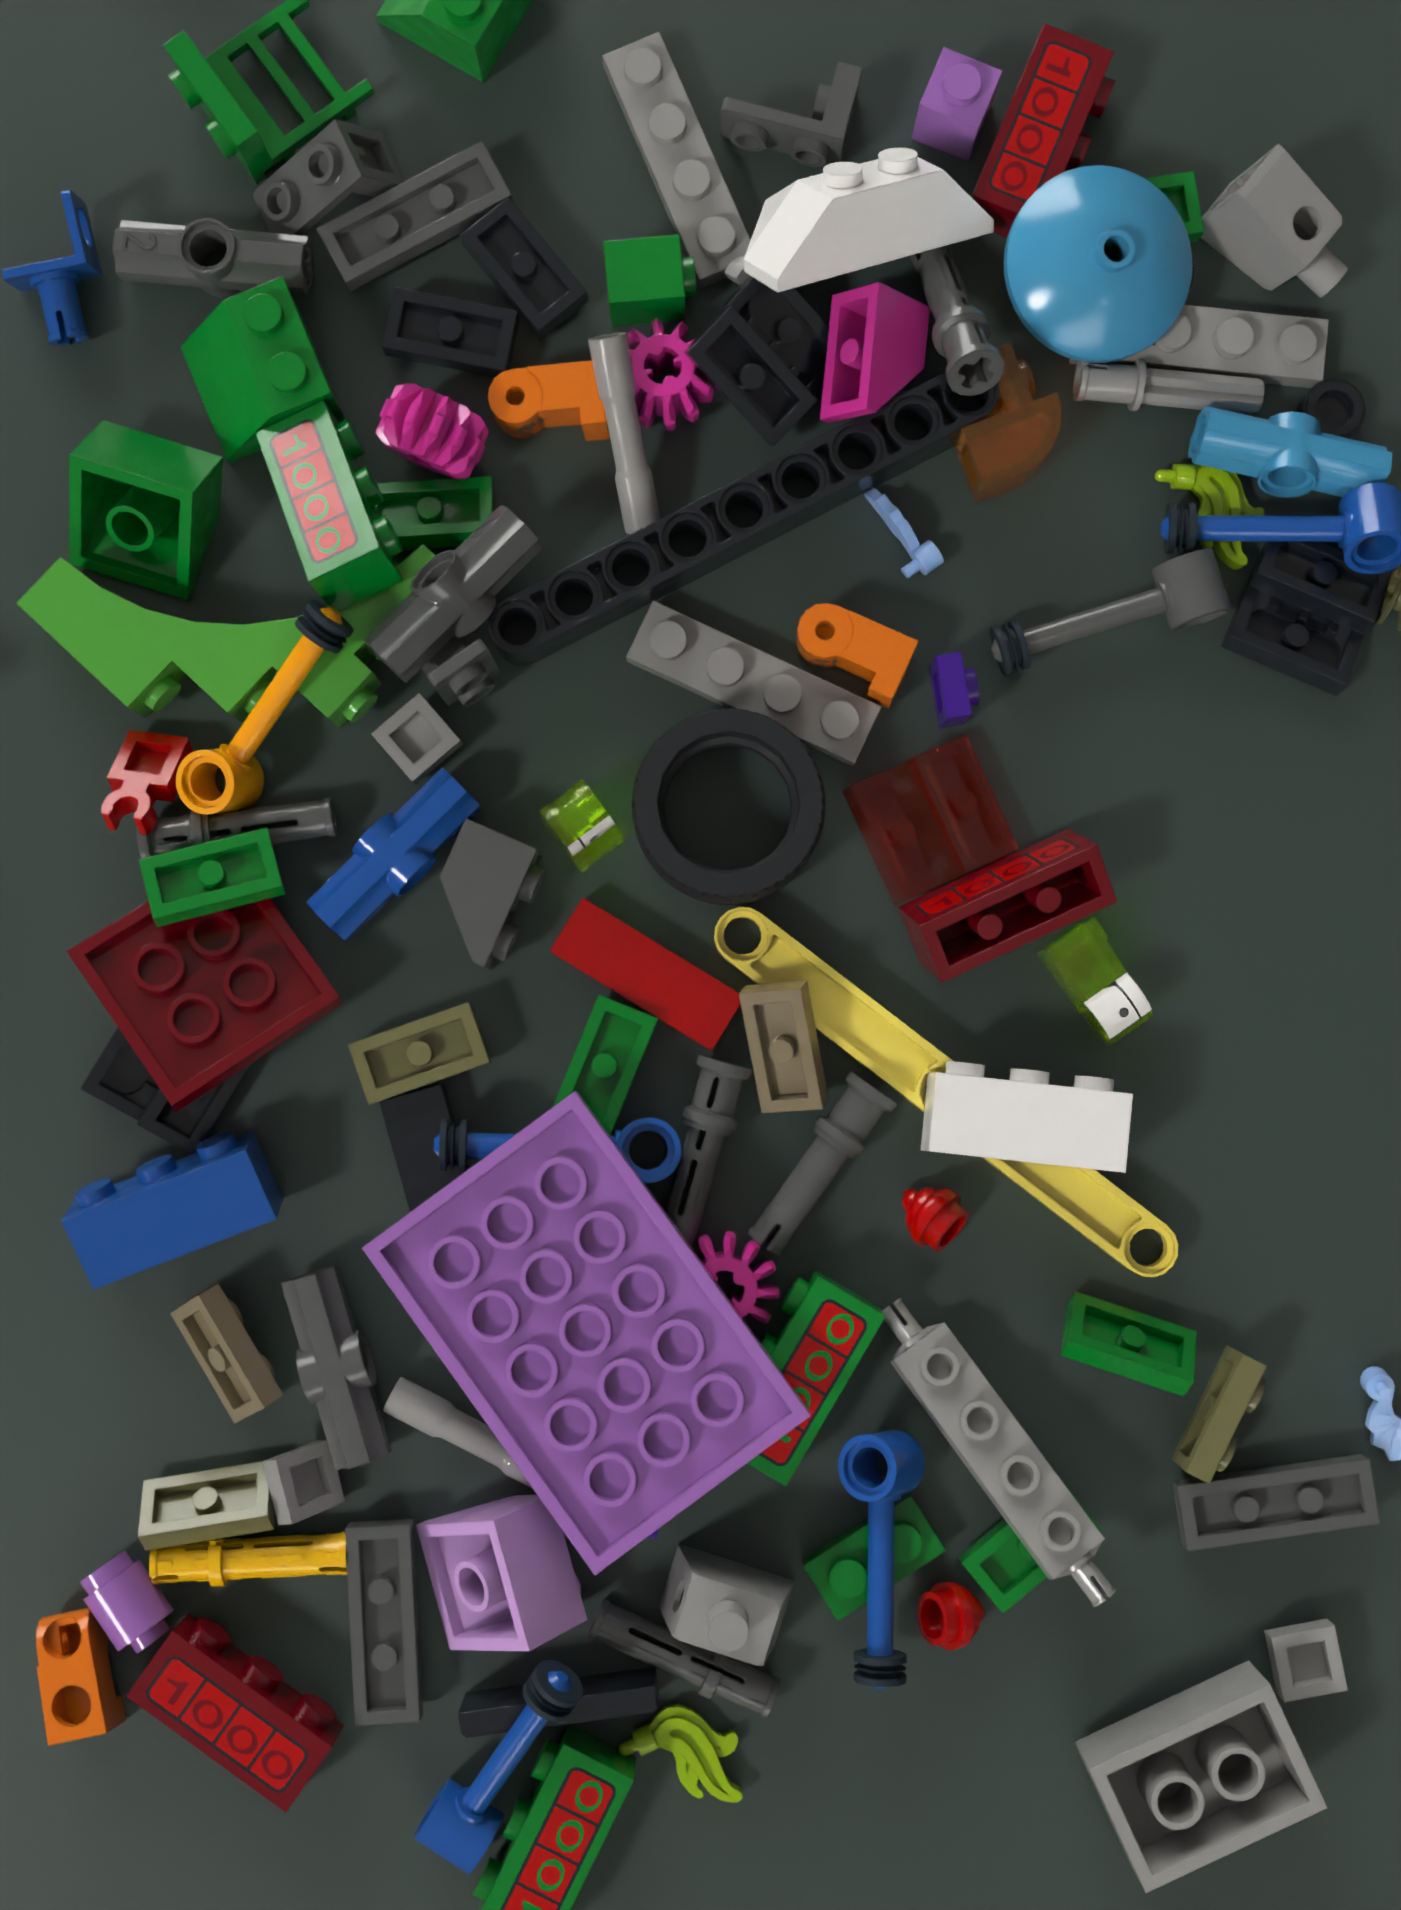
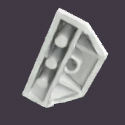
M900 147L889 148L879 152L878 159L860 164L854 162L830 163L824 166L822 174L798 179L766 199L744 257V272L778 293L993 233L994 219L943 169L919 158L915 150Z

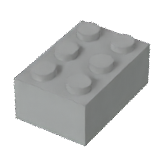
M1249 1660L1074 1742L1128 1861L1145 1893L1328 1808L1270 1683Z

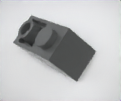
M466 818L441 872L440 880L472 962L491 970L495 959L505 962L509 957L520 931V927L512 924V921L522 900L529 904L534 900L543 881L546 869L538 866L542 855L537 849Z

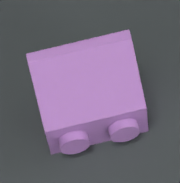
M537 1494L506 1497L429 1519L416 1525L450 1650L531 1651L587 1621L581 1598L580 1582L573 1569L563 1530Z

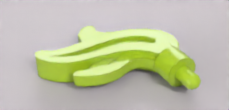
M1173 464L1171 470L1160 469L1155 473V479L1158 482H1169L1171 489L1191 490L1199 498L1200 506L1197 516H1264V509L1262 507L1253 508L1248 503L1241 481L1236 473L1198 464ZM1199 541L1203 549L1214 547L1219 559L1231 569H1241L1248 562L1247 557L1242 551L1241 541Z
M681 1704L666 1705L655 1714L650 1723L631 1731L633 1738L620 1744L618 1748L622 1756H628L636 1751H639L640 1755L644 1756L658 1748L672 1752L676 1760V1770L680 1782L690 1794L698 1799H702L704 1796L702 1788L697 1785L698 1779L705 1789L719 1800L736 1803L743 1799L741 1788L730 1781L719 1759L735 1751L738 1744L736 1731L731 1729L725 1734L717 1732L700 1714Z

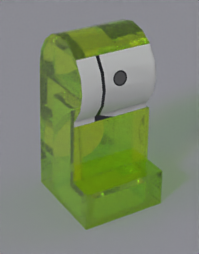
M582 779L576 782L560 798L538 811L544 826L580 873L626 839L614 823L611 815Z
M1094 916L1078 923L1038 951L1037 955L1078 1013H1082L1098 1036L1107 1045L1112 1046L1152 1018L1153 1011L1141 989L1129 976L1106 941L1108 936Z

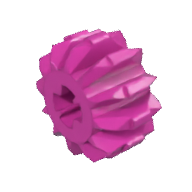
M656 318L651 323L652 336L646 338L640 331L634 328L628 333V342L631 347L629 351L636 383L635 401L637 410L640 409L639 422L641 427L644 429L649 428L653 424L655 417L660 416L663 417L665 430L671 433L676 428V414L680 413L686 420L693 423L699 419V409L696 402L711 403L714 397V388L708 383L710 380L684 353L693 341L687 342L688 326L682 321L674 328L671 335L664 334V326ZM665 368L674 371V376H666L662 384L653 381V375L661 376Z
M414 383L395 386L391 398H387L379 415L381 421L375 432L385 448L396 452L399 457L405 458L435 474H442L449 479H465L470 477L475 464L479 465L486 449L484 443L489 434V430L481 416L469 411L467 406L458 404L450 397L438 394L430 388L424 389Z
M733 1231L725 1232L723 1251L715 1252L712 1240L707 1234L700 1236L699 1245L705 1256L701 1262L714 1280H719V1271L732 1272L734 1283L743 1285L739 1295L733 1291L731 1292L730 1302L746 1324L749 1326L745 1319L748 1313L759 1322L767 1323L771 1318V1314L756 1299H777L780 1290L774 1284L756 1281L771 1275L776 1270L773 1260H763L751 1266L750 1263L759 1252L760 1244L752 1239L745 1245L740 1255L734 1253L736 1235Z

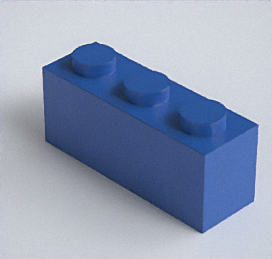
M232 1131L223 1132L196 1146L197 1153L174 1161L172 1155H163L138 1167L135 1170L137 1176L113 1184L111 1178H104L79 1189L74 1194L75 1200L70 1205L61 1222L93 1290L276 1220L283 1196L254 1131L236 1138Z

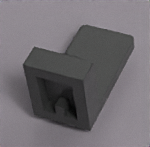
M838 61L832 86L820 83L812 118L726 97L721 108L720 135L730 139L735 146L743 150L759 152L766 148L789 154L796 162L810 167H821L825 164L841 162L858 98L862 67Z
M335 119L254 191L253 197L270 233L303 235L352 192L376 197L405 182V179L382 132Z
M473 632L459 638L452 637L421 668L450 709L460 702L464 707H468L484 698L495 687L492 679L501 674L489 649L482 639H477Z

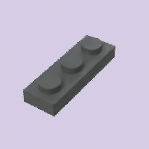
M480 141L316 229L349 292L464 232L505 198L509 197L512 201L513 198L483 141Z
M1363 1454L1216 1474L1213 1476L1210 1484L1196 1477L1172 1481L1181 1545L1187 1551L1380 1524L1371 1462Z
M414 1519L349 1522L345 1528L355 1726L420 1722L423 1716Z

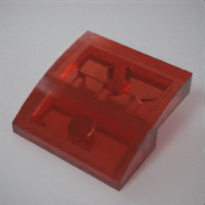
M967 735L914 756L902 765L851 785L843 791L895 906L1019 850Z

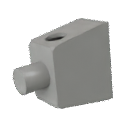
M1279 143L1235 178L1202 216L1204 233L1201 238L1264 289L1272 291L1296 275L1321 298L1341 280L1348 270V267L1325 246L1343 224L1342 215Z
M678 1543L659 1608L671 1636L675 1639L749 1664L764 1666L775 1646L793 1589L794 1580Z

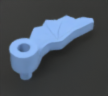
M875 488L864 494L865 498L881 516L893 535L900 540L911 557L912 561L901 568L903 575L907 579L918 571L923 575H927L944 563L942 554L932 541L927 540L923 544H919L910 524L885 494L882 495Z
M1372 1366L1364 1370L1360 1376L1361 1387L1374 1399L1368 1409L1365 1421L1366 1427L1371 1431L1370 1442L1372 1445L1383 1449L1389 1461L1401 1460V1417L1394 1413L1392 1407L1395 1384L1382 1368Z

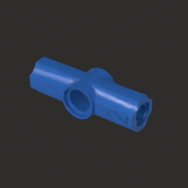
M441 768L395 814L390 812L376 821L354 845L352 849L354 855L337 872L330 876L325 884L306 903L327 926L344 941L348 942L394 896L400 897L404 895L430 871L437 861L438 857L436 854L458 834L466 818L472 820L482 809L481 805L444 768Z

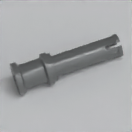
M949 245L921 252L920 254L910 255L909 257L918 273L920 284L935 319L932 341L937 352L947 360L946 379L952 391L959 395L973 396L986 392L1000 381L1004 373L1005 362L998 348L989 343L990 325L983 311L971 305Z
M324 797L320 800L267 805L216 814H199L191 810L190 814L157 818L154 829L148 835L140 834L136 826V835L142 859L254 831L248 830L247 826L287 820H297L298 824L268 828L272 845L323 836L335 837L337 836V820L332 797ZM230 829L231 833L218 834V830ZM179 835L187 836V839L173 841L164 840L165 837Z
M701 1054L698 1055L696 1062L701 1071L692 1104L684 1106L682 1117H684L683 1124L688 1125V1130L665 1209L666 1214L693 1251H695V1241L707 1198L711 1191V1184L724 1137H731L732 1132L737 1129L738 1121L734 1118V1113L744 1080L751 1079L753 1072L751 1068Z
M852 1071L845 1078L848 1083L846 1090L827 1116L819 1115L814 1122L816 1126L813 1131L818 1134L801 1157L794 1170L754 1226L750 1227L747 1232L762 1245L774 1226L780 1224L767 1242V1249L778 1256H782L784 1248L847 1158L850 1157L855 1160L858 1155L862 1156L866 1150L863 1142L885 1111L892 1112L897 1106L896 1102Z

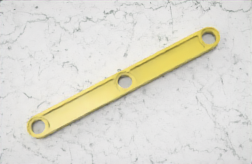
M737 907L728 910L720 917L715 927L714 942L717 951L726 961L756 984L807 980L816 1030L924 1112L928 1074L945 1072L946 1061L954 1062L760 912L750 907ZM738 918H747L753 921L759 927L761 933L758 947L748 954H737L731 951L724 941V931L727 925ZM982 1157L1125 1268L1143 1277H1156L1165 1274L1173 1267L1178 1257L1179 1246L1174 1232L1164 1222L1095 1169ZM1143 1229L1155 1230L1161 1236L1163 1242V1252L1160 1258L1149 1265L1136 1263L1130 1253L1132 1237Z

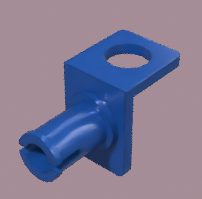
M72 190L61 191V198L75 255L1 270L4 281L17 290H38L49 334L48 341L53 346L72 345L70 338L74 337L76 343L90 339L89 332L86 330L76 284H79L84 279L103 276L87 206Z

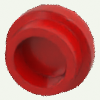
M925 1187L919 1191L911 1188L906 1189L903 1193L902 1205L906 1212L905 1223L907 1230L910 1232L911 1239L920 1247L928 1244L936 1252L947 1247L960 1233L969 1217V1212L960 1205L961 1197L950 1188L935 1190L934 1188Z
M953 1582L935 1584L930 1591L920 1596L917 1604V1622L922 1636L929 1644L933 1646L939 1645L945 1650L961 1649L968 1645L972 1637L978 1633L980 1622L985 1617V1609L979 1599L974 1597L967 1588Z

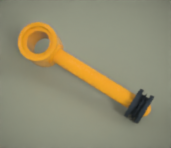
M310 600L305 606L307 611H302L303 616H299L295 621V626L303 635L229 744H221L218 749L194 751L181 761L176 773V788L180 799L189 809L199 814H216L246 809L259 799L264 786V774L260 763L253 756L324 650L339 653L343 648L342 643L347 642L345 637L349 638L354 631L353 627L336 609ZM218 767L222 770L226 781L223 794L218 790L215 782Z

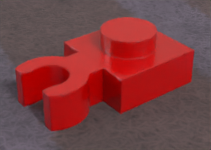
M135 730L128 731L107 776L113 792L105 798L101 806V814L109 830L116 831L121 819L130 813H134L133 819L140 834L148 835L154 829L157 823V814L153 807L155 801L174 802L178 793L176 788L177 769L181 761L188 754L194 752L188 737Z

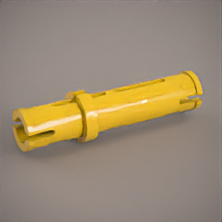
M345 1532L327 1533L324 1535H287L244 1539L226 1537L150 1550L149 1556L151 1583L153 1585L188 1581H209L210 1586L221 1587L226 1586L228 1580H242L246 1578L263 1579L325 1574L347 1575Z

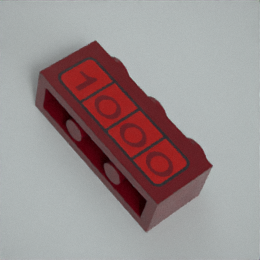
M1043 24L971 196L994 219L993 233L1007 238L1016 215L1038 188L1053 177L1065 172V170L1068 171L1081 166L1092 139L1091 136L1081 133L1088 114L1100 119L1116 80L1105 76L1114 51L1048 24Z
M1066 829L899 906L898 909L919 962L943 983L1117 902L1098 845L1073 830Z
M188 1613L172 1630L126 1697L286 1813L333 1747L344 1725L335 1719L336 1714L334 1710L323 1699L310 1693L302 1695L282 1681L283 1675L272 1662L258 1655L249 1657L231 1644L230 1635L221 1625L205 1617L197 1619Z

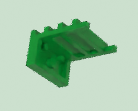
M286 0L205 58L184 30L163 44L176 68L167 75L172 85L190 110L197 105L200 106L210 120L204 127L218 149L227 160L235 155L256 184L267 178L264 173L282 159L287 162L296 154V149L317 136L333 120H339L344 116L348 121L357 114L355 108L375 94L373 87L366 78L345 92L292 19L310 7L308 0ZM277 29L281 30L333 101L316 114L262 42L263 39ZM248 50L251 51L303 122L286 135L283 134L231 63Z

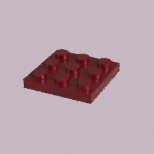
M270 898L160 927L156 926L149 901L66 951L175 1112L342 1005L338 993Z

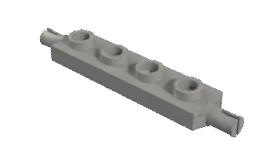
M897 1299L883 1310L886 1316L884 1320L902 1343L890 1361L892 1366L1046 1577L1054 1580L1071 1574L1089 1598L1093 1607L1106 1601L1104 1597H1111L1116 1592V1589L1111 1586L1091 1559L1105 1538L945 1322L922 1329L904 1305L902 1299Z

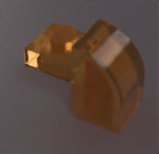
M1011 343L996 347L1001 353L1005 364L1004 373L998 382L999 397L993 410L995 416L961 428L954 446L976 504L1013 491L1027 483L1041 468L1060 430L1061 405L1058 393L1056 392L1033 401L1032 397L1036 395V386L1032 371L1024 359L1017 361Z

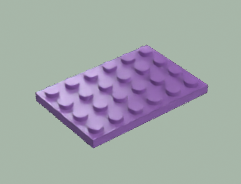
M574 1091L362 1247V1250L594 1575H597L811 1416V1412L578 1091Z

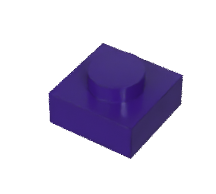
M961 651L936 655L929 666L939 729L964 725L972 715L971 706L979 705V688L975 670L973 667L964 669Z

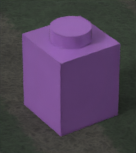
M943 47L920 101L911 139L969 162L992 107L1002 70Z

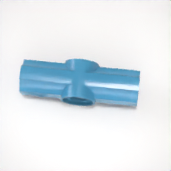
M1205 405L1197 417L1188 450V458L1192 459V463L1258 478L1257 483L1261 490L1269 495L1283 498L1299 497L1308 494L1311 490L1343 497L1350 490L1364 484L1386 483L1392 467V452L1387 451L1386 447L1321 432L1320 422L1315 417L1293 411L1276 414L1267 420Z

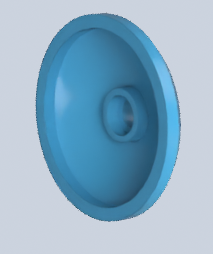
M1094 165L1078 167L1063 172L1044 183L1024 203L1011 225L1004 251V277L1007 292L1012 306L1023 325L1039 342L1050 350L1081 362L1107 363L1131 357L1152 345L1167 332L1179 316L1187 299L1192 279L1193 266L1190 240L1182 218L1174 205L1159 188L1145 178L1128 170L1112 166ZM1105 243H1112L1119 248L1121 253L1119 262H1114L1107 258L1104 252Z

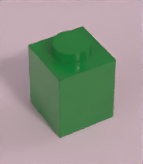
M679 234L603 241L612 326L652 323L656 318L661 322L686 320L685 297L697 296L694 257L681 258Z

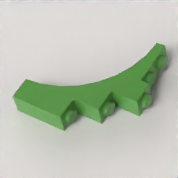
M424 544L398 565L403 581L338 611L353 627V633L349 638L345 637L347 642L342 643L343 648L339 653L324 650L298 689L303 696L339 729L347 720L351 723L359 721L370 711L378 699L375 691L382 682L366 664L373 657L376 660L381 659L369 648L364 639L412 593L410 586L416 573L430 559L436 556ZM62 557L17 602L31 618L126 707L144 718L151 711L159 712L177 697L181 690L179 682L187 674L227 713L243 723L303 635L295 626V621L298 617L242 625L193 622L144 609L101 588Z

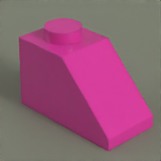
M881 282L832 295L820 420L831 423L875 413L924 369L930 313L929 306Z

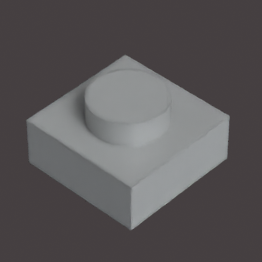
M420 693L371 733L415 785L463 745L461 740Z
M327 1440L314 1441L262 1461L278 1525L297 1523L346 1502L338 1470H335Z
M1327 1618L1264 1630L1276 1693L1284 1703L1348 1691L1336 1628Z

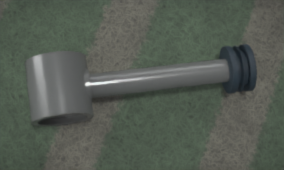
M1207 548L1193 551L1170 559L1153 568L1151 573L1155 585L1152 590L1022 630L1016 619L1008 622V628L1003 623L1002 630L998 625L990 627L992 642L990 652L992 658L997 661L1001 672L1006 676L1012 674V667L1016 672H1018V665L1022 670L1030 668V654L1160 613L1167 619L1171 632L1185 630L1217 619L1231 612L1232 606L1213 549Z

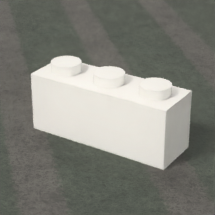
M946 1061L945 1073L934 1072L928 1074L920 1150L1126 1173L1133 1094L1113 1092L1114 1079L1076 1075L1074 1087L1049 1085L1050 1072L1011 1068L1009 1080L984 1077L985 1065Z

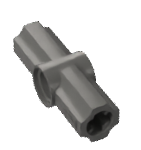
M212 218L197 219L188 225L121 220L118 229L114 230L112 251L115 258V272L123 281L201 287L209 295L219 298L230 297L239 291L249 290L281 276L284 277L293 295L307 296L310 287H312L314 274L313 244L309 236L229 229L221 221ZM217 250L226 251L225 257L220 263L209 267L203 266L204 260L210 253Z
M500 505L458 548L441 552L423 565L411 582L410 588L412 593L364 641L401 680L407 683L452 637L466 636L486 621L496 606L497 600L495 595L543 549L538 541L539 539L509 508Z
M338 1265L309 1272L282 1282L283 1295L287 1302L291 1321L300 1346L296 1351V1363L300 1382L308 1401L311 1404L317 1405L335 1470L354 1468L388 1455L392 1450L389 1442L390 1439L386 1432L384 1417L379 1408L373 1387L377 1383L373 1354L363 1331L356 1329Z

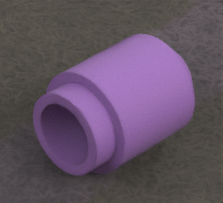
M126 1550L112 1558L80 1583L89 1595L83 1599L116 1650L120 1651L130 1644L137 1654L170 1630L164 1618L174 1609L158 1585L151 1583L152 1577H150L142 1561L139 1559L133 1562Z

